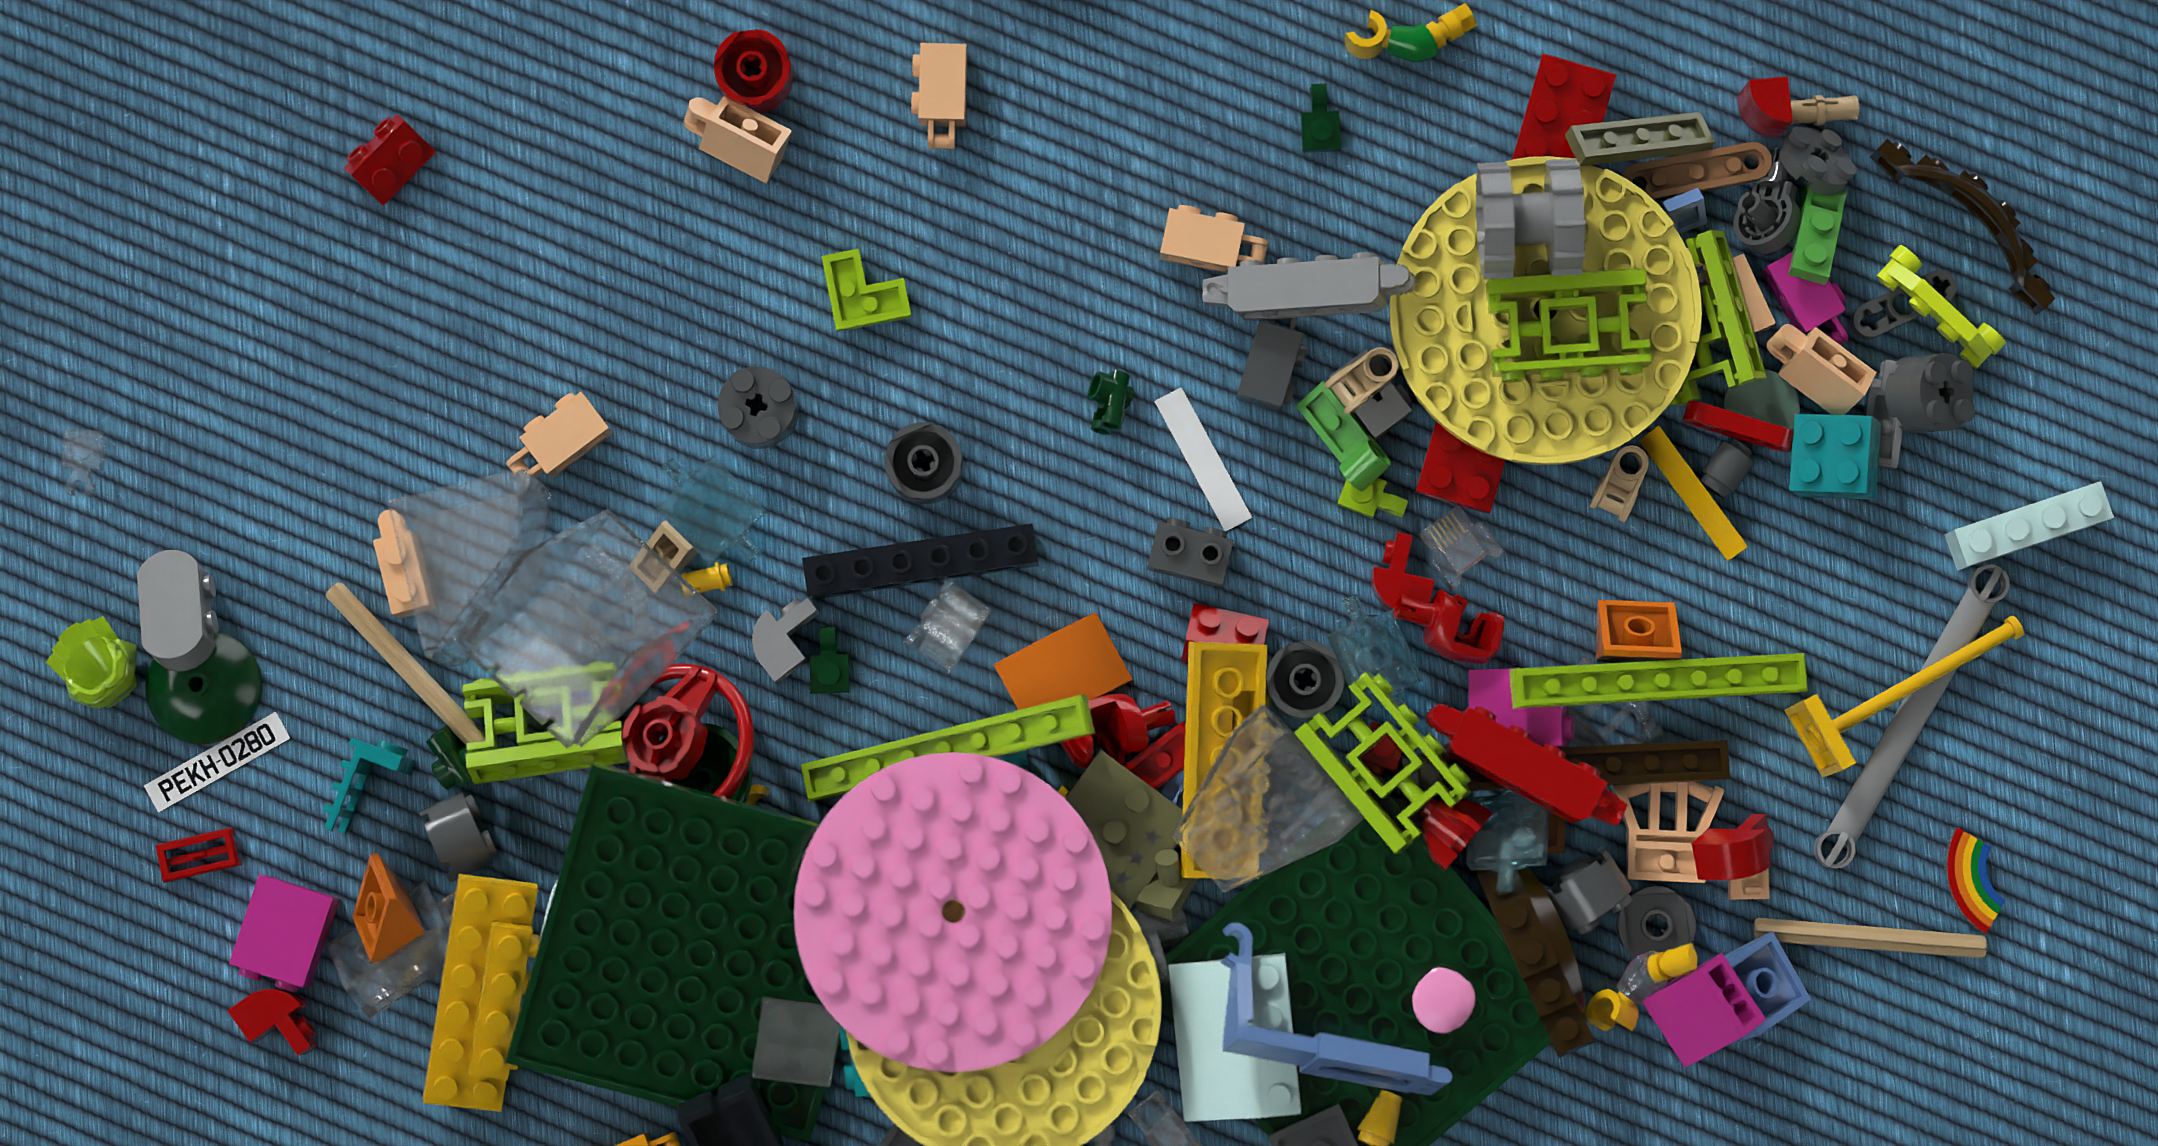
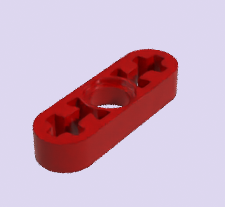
M1697 401L1687 402L1682 421L1689 425L1771 450L1786 453L1791 451L1794 431L1706 403Z

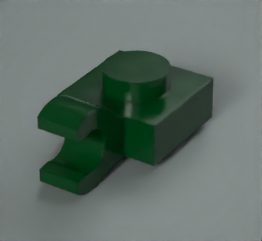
M1326 83L1311 84V112L1300 114L1302 153L1340 151L1339 111H1327Z
M820 627L821 655H809L810 694L850 693L849 654H837V628Z

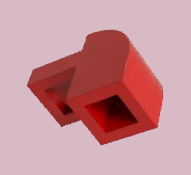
M1397 532L1394 541H1386L1382 563L1389 564L1388 569L1374 566L1371 570L1373 593L1379 603L1392 613L1394 608L1410 611V608L1395 604L1400 594L1430 603L1435 581L1405 573L1413 535Z
M1751 814L1737 829L1708 828L1692 843L1698 880L1725 881L1742 879L1759 874L1771 867L1769 853L1773 848L1774 836L1772 830L1768 827L1767 815Z
M284 989L259 990L248 995L227 1010L249 1042L260 1041L278 1027L298 1056L306 1055L318 1046L313 1039L317 1033L311 1023L304 1016L299 1018L296 1015L308 1006V1003L294 992Z

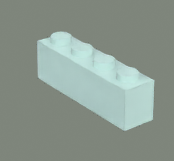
M2099 481L1955 529L1945 534V538L1956 569L1959 571L2103 523L2114 518L2103 485Z

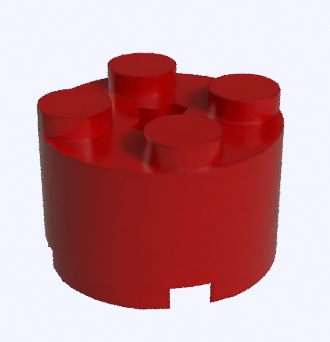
M760 29L734 32L720 44L716 51L714 74L723 96L762 115L778 107L789 95L794 79L793 67L785 46L772 33ZM749 67L752 69L759 67L761 73L758 76L752 74L749 77L746 70Z

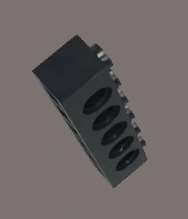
M1033 524L802 558L807 596L810 600L1039 566Z

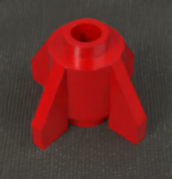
M1433 798L1419 815L1425 820L1420 828L1432 861L1445 871L1492 816V813L1480 803L1460 800L1454 807H1449L1444 800L1439 802Z

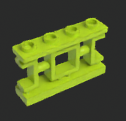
M1709 230L1697 234L1695 238L1686 239L1695 268L1706 265L1712 286L1700 287V292L1712 332L1699 336L1695 351L1699 369L1688 373L1680 390L1670 402V406H1683L1688 401L1700 400L1701 397L1696 380L1721 372L1725 374L1728 388H1736L1746 383L1767 379L1724 231ZM1727 338L1733 359H1727L1714 364L1709 344Z
M1646 269L1582 272V275L1552 276V274L1488 279L1486 283L1488 314L1508 313L1510 348L1492 349V377H1501L1502 382L1513 383L1525 381V375L1541 374V380H1557L1564 378V373L1580 372V377L1582 378L1600 377L1604 375L1603 370L1619 369V375L1643 373V368L1649 367L1652 363L1650 339L1630 340L1628 306L1644 305L1647 301L1645 286L1647 284ZM1632 291V294L1618 295L1616 299L1618 316L1597 317L1595 296L1579 297L1581 294ZM1554 296V299H1541L1539 301L1540 321L1518 322L1517 301L1501 302L1502 299ZM1586 308L1588 343L1551 345L1549 311ZM1619 332L1620 352L1637 353L1636 355L1584 358V355L1598 353V333ZM1541 336L1542 357L1558 356L1557 360L1505 363V360L1520 358L1519 338Z
M594 662L587 667L573 669L558 667L546 673H518L511 678L497 680L482 678L473 683L462 685L465 697L464 709L468 718L484 717L486 740L466 743L468 752L466 754V768L474 785L590 768L592 762L602 765L628 762L625 742L622 741L621 735L623 731L622 722L605 723L603 700L622 697L621 677L616 664ZM591 691L592 705L572 707L571 694ZM514 702V717L496 719L494 705ZM561 706L563 729L528 734L526 711ZM594 721V732L596 735L575 738L574 723ZM516 732L518 746L498 749V734Z
M1364 672L1359 680L1349 686L1351 691L1361 701L1334 726L1323 713H1318L1309 723H1304L1294 733L1393 852L1401 853L1412 844L1414 839L1423 834L1411 817L1438 794L1449 807H1454L1461 799L1471 793V790L1466 786L1471 780L1456 763L1450 767L1441 754L1445 749L1431 733L1426 736L1422 734L1415 725L1420 720L1410 707L1405 703L1399 706L1390 696L1394 689L1380 673L1374 677L1372 673ZM1367 689L1373 692L1403 728L1401 731H1398L1391 721H1386L1373 733L1360 718V716L1376 704L1366 693ZM1346 728H1349L1358 738L1361 744L1346 756L1356 768L1354 771L1348 767L1319 732L1321 729L1331 739H1335ZM1389 734L1410 759L1411 763L1387 784L1383 785L1363 762L1361 757ZM1420 748L1454 788L1451 792L1442 781L1436 782L1425 793L1419 788L1411 776L1425 765L1426 762L1416 750ZM1399 787L1412 804L1397 816L1406 828L1404 832L1369 792L1371 789L1381 799H1385Z

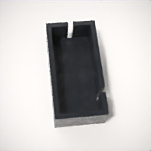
M751 1073L719 1086L718 1095L715 1097L710 1090L678 1104V1122L690 1146H785Z

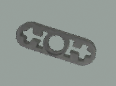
M1935 270L1920 277L1931 286L1933 285V279L1937 284L1944 283L1946 289L1942 292V296L1948 302L1955 296L1957 284L1950 273L1943 270ZM1898 287L1894 291H1890L1859 306L1851 315L1850 327L1857 337L1870 340L1922 315L1914 308L1909 315H1900L1894 310L1893 300L1897 295L1910 297L1904 290ZM1883 302L1887 316L1874 324V331L1869 326L1862 327L1860 321L1864 318L1863 312H1866L1868 316L1876 315L1883 310V307L1879 305V303ZM1888 318L1892 320L1893 323L1889 324Z

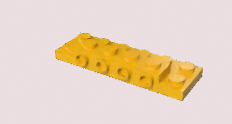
M1189 642L1180 877L1259 879L1260 833L1265 826V812L1261 808L1262 792H1264L1267 783L1266 772L1263 769V753L1266 752L1268 747V735L1264 730L1265 714L1269 710L1270 703L1269 695L1266 692L1267 645Z
M458 874L424 1085L423 1103L501 1112L510 1069H518V1066L505 1063L519 1015L521 998L525 994L531 973L526 971L528 957L535 958L538 949L539 935L532 934V921L538 891L536 883Z

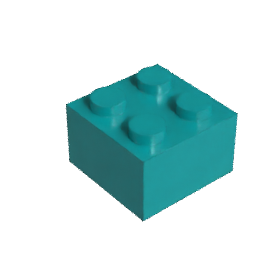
M1795 414L1789 491L1799 497L1876 500L1882 423L1873 416Z

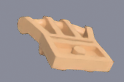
M1699 782L1611 785L1613 794L1628 804L1622 816L1627 828L1626 879L1705 883L1706 880H1698L1692 843L1709 828L1723 796L1724 789L1716 785L1711 788ZM1648 792L1647 829H1639L1629 798ZM1660 792H1675V831L1659 830ZM1688 795L1706 802L1694 832L1687 831Z

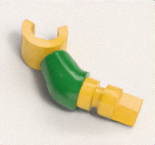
M1466 3L1438 18L1439 23L1437 24L1432 21L1426 25L1420 23L1417 26L1393 25L1392 29H1387L1384 18L1379 13L1371 10L1368 28L1372 29L1376 35L1369 39H1363L1355 32L1345 33L1344 41L1347 51L1359 59L1376 57L1382 52L1383 48H1387V54L1417 63L1437 56L1439 49L1446 46L1447 39L1453 42L1463 36L1465 32L1477 26V23Z

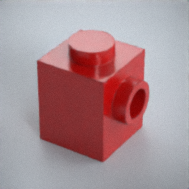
M1372 721L1368 727L1374 733L1382 724ZM1387 734L1366 752L1361 759L1374 774L1383 777L1385 771L1391 774L1395 772L1403 751Z

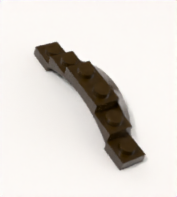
M1888 138L1870 156L1896 183L1903 177L1925 183L1944 192L1974 214L1997 242L2008 262L2015 281L2009 290L2035 315L2042 312L2053 302L2055 297L2050 293V285L2042 277L2036 274L2032 276L2028 272L2038 260L2032 255L2034 253L2032 247L2020 238L2016 227L2020 224L2015 218L2016 212L2008 203L2003 200L1997 201L1987 192V184L1974 173L1968 174L1965 170L1960 175L1949 171L1946 165L1939 159H1931L1928 155H1925L1915 165L1910 160L1912 157L1909 151L1898 142L1892 143Z
M1500 828L1470 840L1465 848L1557 1056L1561 1058L1595 1043L1585 1020L1584 992L1573 949L1564 925L1545 889L1533 872L1510 852Z

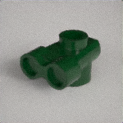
M1114 370L1106 374L1098 371L1093 376L1088 388V399L1099 403L1090 428L1093 432L1109 435L1112 430H1120L1122 428L1125 415L1124 409L1129 407L1134 395V388L1128 386L1130 380L1128 373Z
M448 725L433 733L426 741L434 755L439 758V760L431 764L433 774L446 790L451 789L457 784L461 788L472 781L466 768L467 747L461 749L456 741V736Z

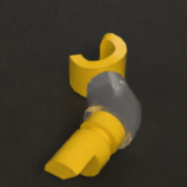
M1686 944L1660 953L1654 950L1649 951L1631 960L1616 985V988L1619 990L1618 993L1610 989H1603L1591 998L1586 1008L1587 1020L1602 1031L1615 1027L1616 1022L1633 1031L1639 1014V1009L1635 1003L1641 1005L1658 987L1664 986L1668 980L1687 975L1690 971L1697 969L1698 956L1693 944Z

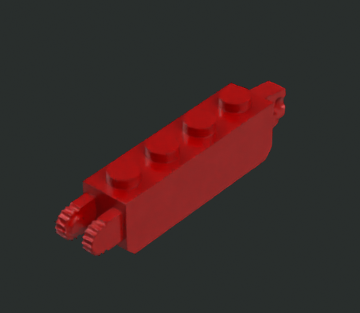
M1437 704V706L1429 709V712L1426 713L1427 716L1425 718L1427 719L1428 726L1448 738L1444 745L1448 757L1570 823L1579 822L1590 817L1616 826L1622 819L1628 804L1605 788L1608 782L1599 778L1600 771L1582 762L1578 766L1564 759L1566 753L1553 745L1545 744L1542 747L1530 740L1532 735L1518 726L1510 725L1507 728L1495 721L1497 716L1489 710L1476 706L1475 709L1468 707L1460 712L1452 707L1449 708L1448 705Z

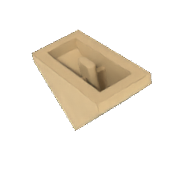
M665 520L659 525L629 568L657 594L698 552Z

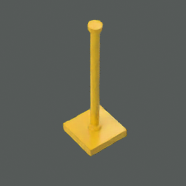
M2010 616L2004 620V625L1833 720L1817 694L1795 703L1784 711L1822 778L1843 771L1854 765L1856 761L1840 735L1842 732L2010 638L2017 640L2024 636L2023 627L2015 616Z

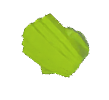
M103 616L95 620L89 618L82 623L76 622L69 626L58 637L59 641L53 646V653L46 661L65 681L69 698L87 707L95 709L111 708L127 698L138 685L135 676L136 645L119 639Z

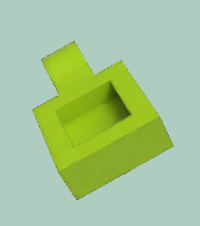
M1380 478L1372 482L1364 491H1359L1346 479L1337 505L1372 519L1377 509L1402 518L1408 505V500L1384 493L1387 481Z

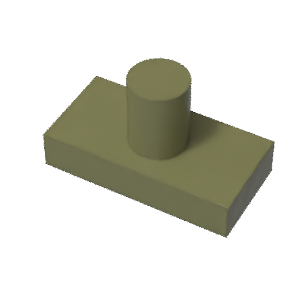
M1176 848L1173 850L1164 849L1156 854L1157 873L1136 899L1139 912L1174 920L1199 878L1180 877L1181 850Z

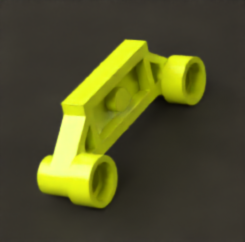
M1899 245L1890 254V261L1876 275L1877 279L1891 291H1894L1897 287L1904 290L1911 297L1908 301L1909 304L1924 317L1928 314L1931 315L1939 323L1936 329L1942 336L1952 343L1957 340L1964 347L1960 356L1968 361L1973 368L1978 369L1991 353L1996 355L2006 344L2005 339L1988 324L1982 323L1977 329L1928 282L1918 277L1915 273L1923 264L1917 256L1903 245Z

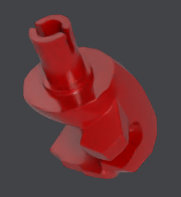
M1442 589L1437 592L1431 604L1400 594L1395 604L1410 608V611L1402 608H1394L1393 617L1396 619L1423 625V640L1425 644L1439 655L1448 659L1473 664H1484L1498 652L1505 624L1504 616L1496 612H1477L1467 626V631L1461 634L1458 626L1468 601L1458 594L1452 597Z
M1108 694L1088 701L1095 734L1062 741L1060 744L1071 762L1078 767L1087 768L1092 762L1093 743H1097L1107 755L1123 765L1125 755L1143 752L1147 748V731L1174 724L1175 713L1173 709L1166 710L1171 707L1170 702L1167 700L1139 709L1136 702L1129 695Z

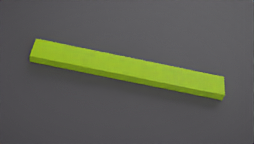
M1804 653L1517 668L1509 670L1512 709L1803 693L1808 691Z
M1078 695L801 764L808 802H816L845 795L874 773L910 758L953 752L996 758L1095 734L1087 695Z

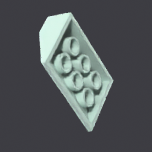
M1285 953L1252 956L1253 1021L1248 1022L1250 1026L1294 1034ZM1223 959L1169 964L1184 1122L1301 1114L1297 1065L1223 1051V1033L1231 968L1221 963Z

